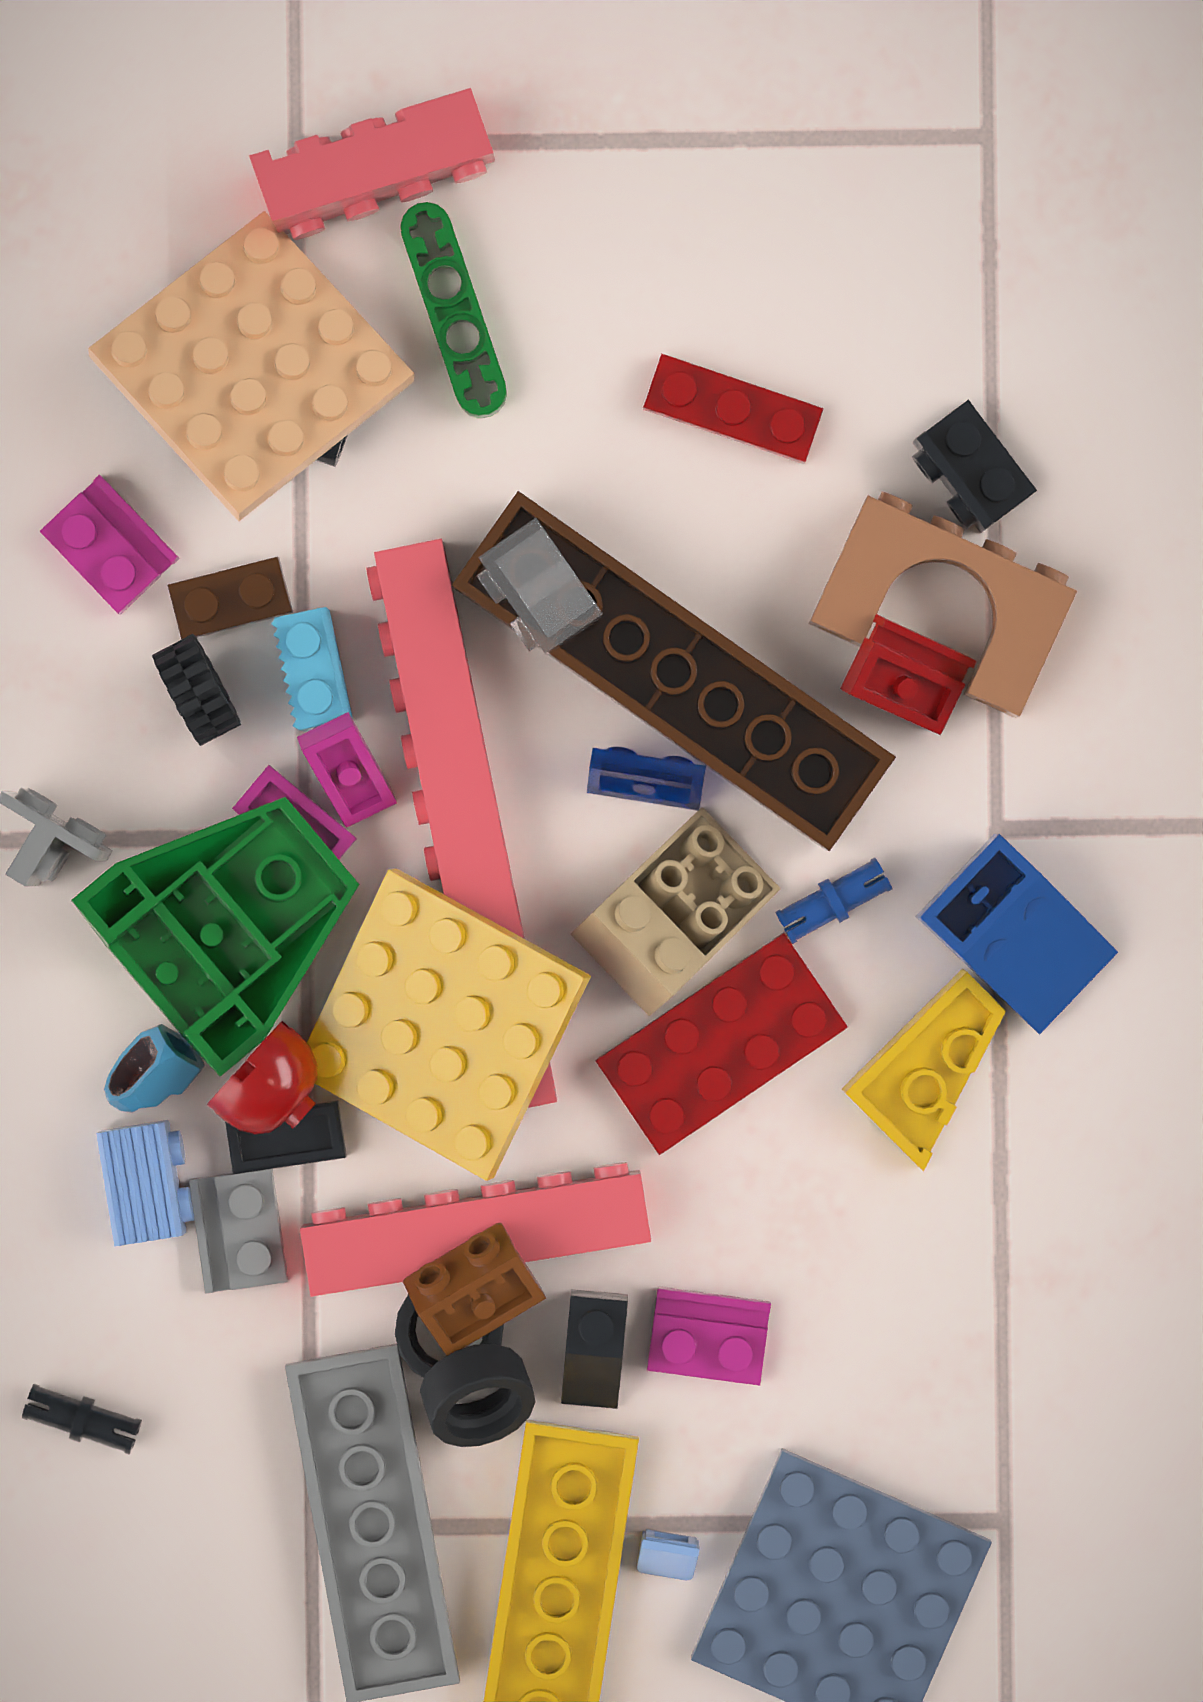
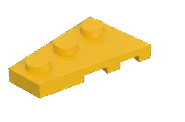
M962 968L842 1090L924 1172L933 1155L931 1152L944 1125H948L957 1108L955 1104L970 1074L975 1073L1006 1011Z

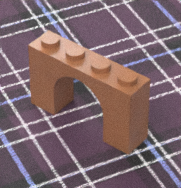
M881 492L878 500L868 495L808 624L860 647L864 638L868 635L873 619L878 613L889 587L900 574L924 563L939 562L957 566L968 572L980 583L987 594L992 611L990 637L963 695L1011 717H1020L1077 593V590L1066 586L1069 576L1041 563L1037 564L1034 571L1013 562L1017 553L994 541L986 539L982 547L961 538L965 531L964 528L944 518L934 515L931 523L912 516L909 513L913 505L894 495Z

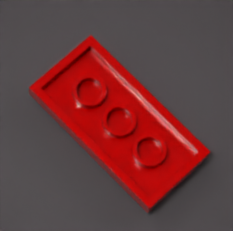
M783 932L595 1061L654 1149L661 1155L847 1029L848 1026Z

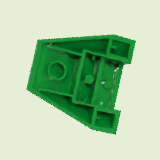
M283 797L117 862L75 896L71 902L107 949L178 1033L221 1077L265 1040L360 884L290 801Z

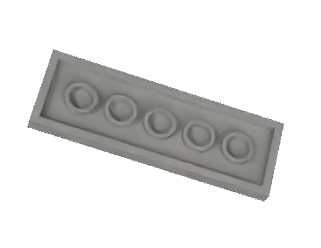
M391 1344L286 1364L285 1371L346 1702H361L459 1684L460 1675L398 1345Z

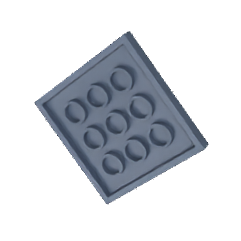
M782 1448L691 1654V1660L785 1702H922L992 1542L982 1535Z

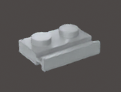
M273 1169L189 1180L205 1294L288 1282L289 1278Z

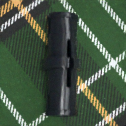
M33 1384L27 1399L47 1405L49 1410L28 1403V1405L25 1404L22 1419H29L69 1432V1439L81 1442L82 1438H86L121 1450L125 1454H131L136 1439L116 1433L114 1429L136 1435L141 1427V1419H134L94 1406L95 1400L85 1396L79 1401L42 1388L38 1384Z

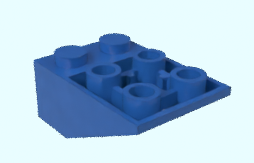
M993 834L915 916L1039 1035L1118 953L1084 916L1000 834Z

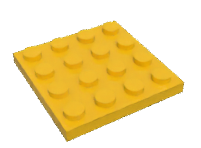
M397 868L388 869L307 1041L317 1062V1081L315 1084L488 1181L495 1177L591 975Z

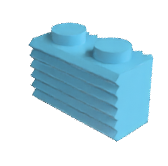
M323 607L275 617L271 625L277 628L273 636L280 640L276 645L282 651L278 658L285 662L280 670L287 673L283 681L289 684V687L285 692L292 696L288 702L289 705L294 707L290 715L296 718L292 726L306 732L347 712L352 717L330 610Z

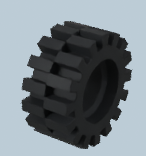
M194 634L152 655L154 664L159 671L163 683L167 687L171 699H173L180 716L183 717L188 730L192 733L199 746L241 725L237 711L218 673L213 668L212 662Z

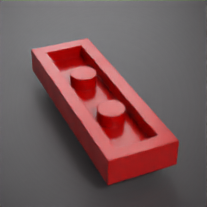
M662 353L643 406V410L802 464L806 462L824 409Z

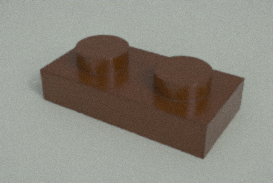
M278 556L167 585L181 639L191 634L198 638L294 613Z

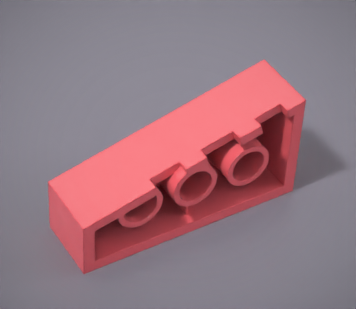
M471 88L400 109L395 113L397 122L386 125L383 117L370 118L353 123L340 133L341 140L331 142L330 137L319 138L317 134L295 141L294 147L286 151L287 156L272 160L269 149L249 155L271 220L278 233L283 231L285 234L291 233L293 240L304 239L324 231L325 226L323 222L343 214H345L347 221L358 220L378 212L379 207L377 203L398 195L401 202L412 201L432 193L433 188L431 184L453 176L454 182L457 184L486 174L487 169L485 165L494 162L495 158Z

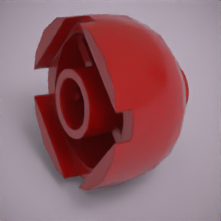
M281 1021L207 1105L222 1120L237 1130L254 1135L270 1133L281 1126L284 1121L291 1128H294L316 1104L308 1096L317 1081V1062L312 1049L293 1028H290L285 1022Z

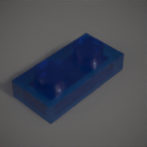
M609 747L606 750L593 748L589 766L587 793L699 811L706 766L694 764L691 760L681 756H666L661 759L638 755L635 751L625 747Z

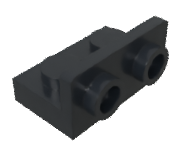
M969 399L926 432L924 431L912 442L918 450L912 456L914 462L932 484L938 479L942 481L953 496L946 503L954 516L966 529L974 524L979 532L982 533L1037 491Z

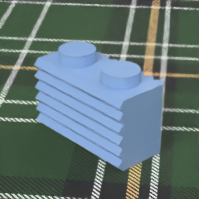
M169 1120L97 1132L114 1247L183 1236L187 1232L185 1222L194 1221L190 1188L179 1187L176 1166L185 1164V1150L180 1130L171 1132Z

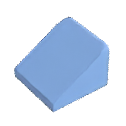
M646 1529V1531L642 1532L637 1562L638 1572L686 1581L691 1580L694 1576L699 1556V1540L696 1537Z

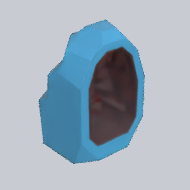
M160 1024L141 1032L121 1053L108 1074L104 1087L105 1095L110 1105L124 1112L133 1113L140 1108L157 1107L171 1095H181L203 1070L205 1064L201 1056L180 1034Z

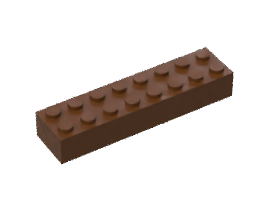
M517 491L452 584L456 591L825 851H830L896 758L892 753L520 491Z

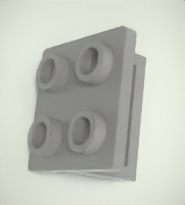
M21 787L18 793L1 791L0 804L35 824L5 873L8 877L23 886H39L42 881L46 882V880L52 882L69 856V852L62 849L65 843L95 861L108 860L113 850L102 844L106 834L78 817L76 819L70 817L68 822L63 821L53 814L58 805L30 788L26 790Z

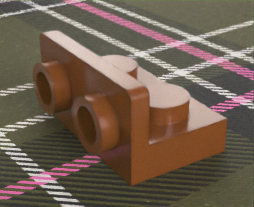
M496 1223L483 1232L472 1236L468 1241L433 1262L425 1264L403 1280V1284L418 1316L446 1356L454 1351L463 1349L546 1299L540 1284L516 1250L502 1223Z

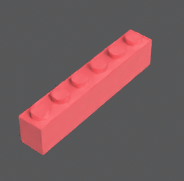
M627 1162L594 1167L595 1177L572 1181L571 1171L538 1176V1186L516 1190L514 1180L481 1185L482 1195L459 1199L458 1189L425 1194V1205L403 1208L402 1199L398 1198L369 1203V1214L346 1217L345 1207L311 1213L313 1223L303 1224L300 1228L310 1296L403 1282L407 1276L416 1272L425 1264L433 1262L468 1241L472 1236L483 1232L496 1223L503 1224L524 1262L651 1242V1234L640 1170L629 1172Z

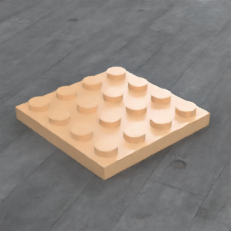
M265 211L88 348L89 357L238 521H241L414 382V372L285 232L278 233L271 217Z

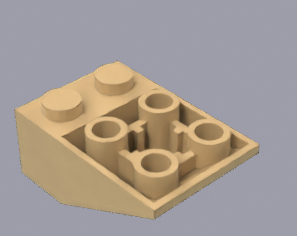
M701 807L570 935L650 1016L673 997L781 888Z

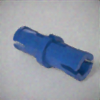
M874 857L870 862L832 883L829 879L818 883L820 887L818 891L782 910L776 911L775 913L783 927L804 917L784 929L791 943L798 942V939L836 918L839 923L850 918L847 912L886 891L893 890L888 878L884 874L864 885L865 882L884 873L877 859Z

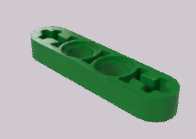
M430 202L417 203L410 207L403 215L400 225L401 236L456 399L462 410L470 416L476 418L491 417L498 413L505 404L507 397L506 383L451 220L446 211L439 205ZM428 215L431 222L441 221L443 228L435 232L440 253L450 246L454 253L453 256L436 257L424 266L419 265L418 257L429 256L424 239L422 237L412 238L410 231L418 227L417 218L419 216ZM439 268L453 269L461 278L459 292L450 299L436 298L429 290V278ZM465 321L477 328L480 339L474 350L461 354L453 351L448 346L446 336L452 325ZM487 354L490 364L478 366L486 384L496 383L498 391L490 394V405L480 407L477 399L467 401L465 397V392L473 389L468 369L457 375L454 365L470 364Z

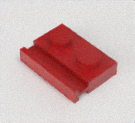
M876 614L873 619L876 625L869 639L864 638L840 689L849 695L941 735L966 685L962 681L969 667L974 668L977 661L957 650Z

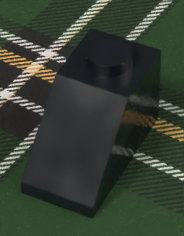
M571 1289L561 1404L618 1409L628 1294Z

